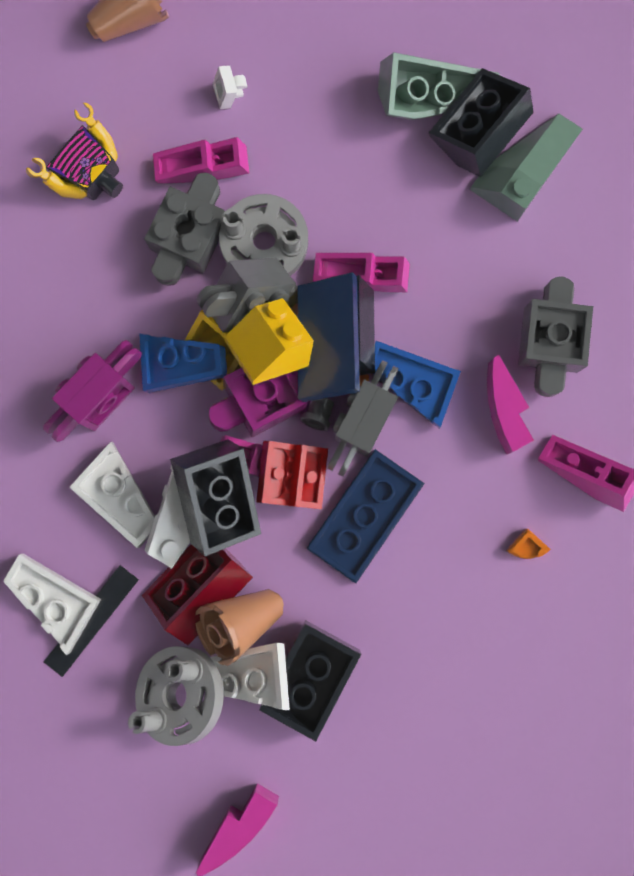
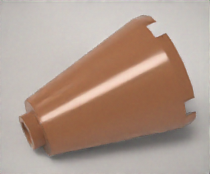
M99 0L87 14L89 22L86 23V26L94 39L100 38L103 42L163 22L169 18L167 10L161 12L163 10L160 6L162 0Z
M266 589L205 604L196 611V615L200 614V621L195 623L200 641L210 656L216 653L221 658L218 661L219 664L229 666L236 662L283 615L284 603L278 593Z

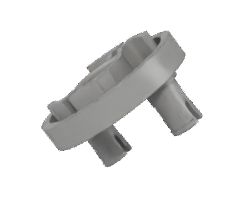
M257 194L240 200L224 212L225 217H223L220 227L219 243L227 264L233 260H246L237 252L238 250L247 259L277 258L279 262L284 263V265L282 263L281 265L289 276L294 274L302 265L308 250V229L300 211L288 200L271 194ZM267 205V207H257V208H254V209L251 208V207H256V206ZM280 210H283L285 213H287L290 216V218ZM261 232L271 233L276 239L274 246L266 250L256 248L253 241L256 235Z
M184 646L168 647L154 654L147 661L139 675L135 692L137 711L133 712L129 717V729H134L132 732L135 734L147 732L154 740L168 746L192 744L208 735L220 717L224 699L222 678L212 659L199 649ZM173 658V660H170L164 663L162 666H160L163 662ZM181 683L186 690V701L182 707L176 700V690ZM204 687H205V696H204V700H203V702H202L203 694H204ZM189 722L188 725H186V726H184V727H182V728H180V729H175V733L178 734V736L174 734V728L181 727V726H183V725H185L186 723Z

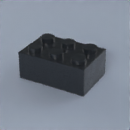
M227 439L170 459L190 543L202 555L208 556L261 534L245 453L242 447Z
M305 620L285 658L290 710L277 709L261 704L259 711L316 742L362 655L360 649Z

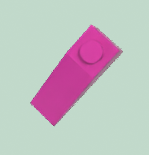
M552 435L538 457L539 462L594 499L622 512L625 511L634 495V469L555 435Z

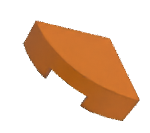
M525 528L506 551L518 558L533 559L545 555L551 549L533 532Z

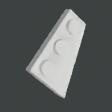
M110 442L70 488L136 548H140L149 537L155 515L113 442Z
M171 464V475L168 484L164 486L163 500L159 513L155 515L145 546V552L173 568L190 543Z
M25 554L18 555L3 581L27 609H30L40 620L44 630L48 634L51 633L61 645L60 648L66 655L71 653L101 601L100 598Z
M273 643L250 648L236 662L229 666L219 664L218 661L221 658L218 656L210 657L220 672L225 697L245 700L277 709L290 710L284 644Z

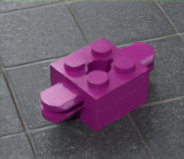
M124 340L105 360L97 353L85 357L78 364V371L70 379L63 380L57 386L56 394L51 399L60 408L43 425V430L47 434L52 433V438L56 442L64 440L78 424L96 431L135 389L123 376L141 358L142 353L137 348L132 349L133 344L128 340Z
M242 368L224 376L223 387L228 397L210 407L209 420L212 427L219 432H226L244 423L253 438L304 411L308 402H302L298 399V370L254 385Z

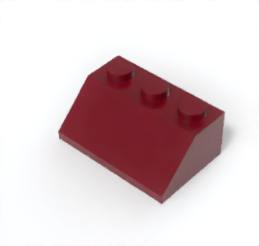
M190 544L181 554L173 568L168 567L141 596L164 630L189 646L198 636L195 623L200 621V614L196 615V611L205 604L235 597L253 576L226 548L204 556Z

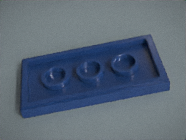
M351 272L298 285V319L314 340L309 366L298 370V399L302 402L360 392L357 276Z
M375 449L306 549L357 584L425 483Z

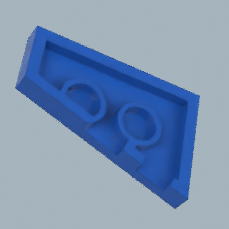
M139 333L140 352L142 353V387L145 392L152 393L224 378L227 375L226 350L222 345L191 340H177L162 336L155 337Z
M376 341L375 373L382 360L388 362L379 382L384 385L393 365L398 367L399 369L389 390L440 429L461 371Z

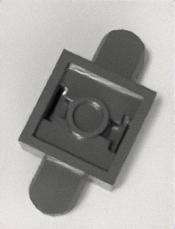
M209 173L197 174L187 193L170 186L144 238L150 250L158 254L151 270L157 281L162 285H175L179 281L185 266L204 274L219 242V232L223 217H225V210L215 206L220 195V187L217 179Z
M277 258L233 260L228 262L217 284L206 286L202 289L196 300L206 317H213L221 331L225 333L230 332L257 305L283 298L288 306L292 308L298 303V286H296V282L289 276Z
M563 276L551 279L544 287L543 300L532 299L524 307L518 366L536 368L534 388L543 397H553L564 390L566 372L578 373L588 366L594 306L573 304L574 283Z
M384 360L380 363L371 383L364 380L360 387V392L350 394L347 400V406L350 407L347 415L341 412L333 427V432L336 433L335 441L339 445L327 469L333 471L345 446L350 448L338 473L342 477H344L356 452L368 457L398 399V396L388 392L399 369L398 367L393 365L383 387L377 386L388 364Z

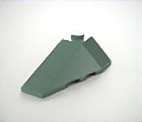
M393 52L380 62L378 94L386 116L410 120L444 114L481 69Z
M558 113L498 156L483 175L476 179L470 190L518 222L583 129Z

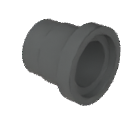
M328 398L311 401L307 411L301 415V422L313 429L328 431L330 426L329 418L334 402Z

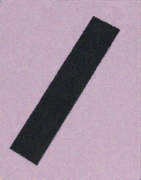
M120 565L97 593L96 597L100 598L101 601L71 653L66 655L58 643L44 663L63 677L139 579Z

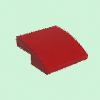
M263 441L256 502L322 510L329 448Z

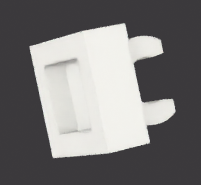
M219 66L212 83L220 109L231 108L235 98L243 97L242 89L248 87L245 76L237 75L233 77L230 66Z

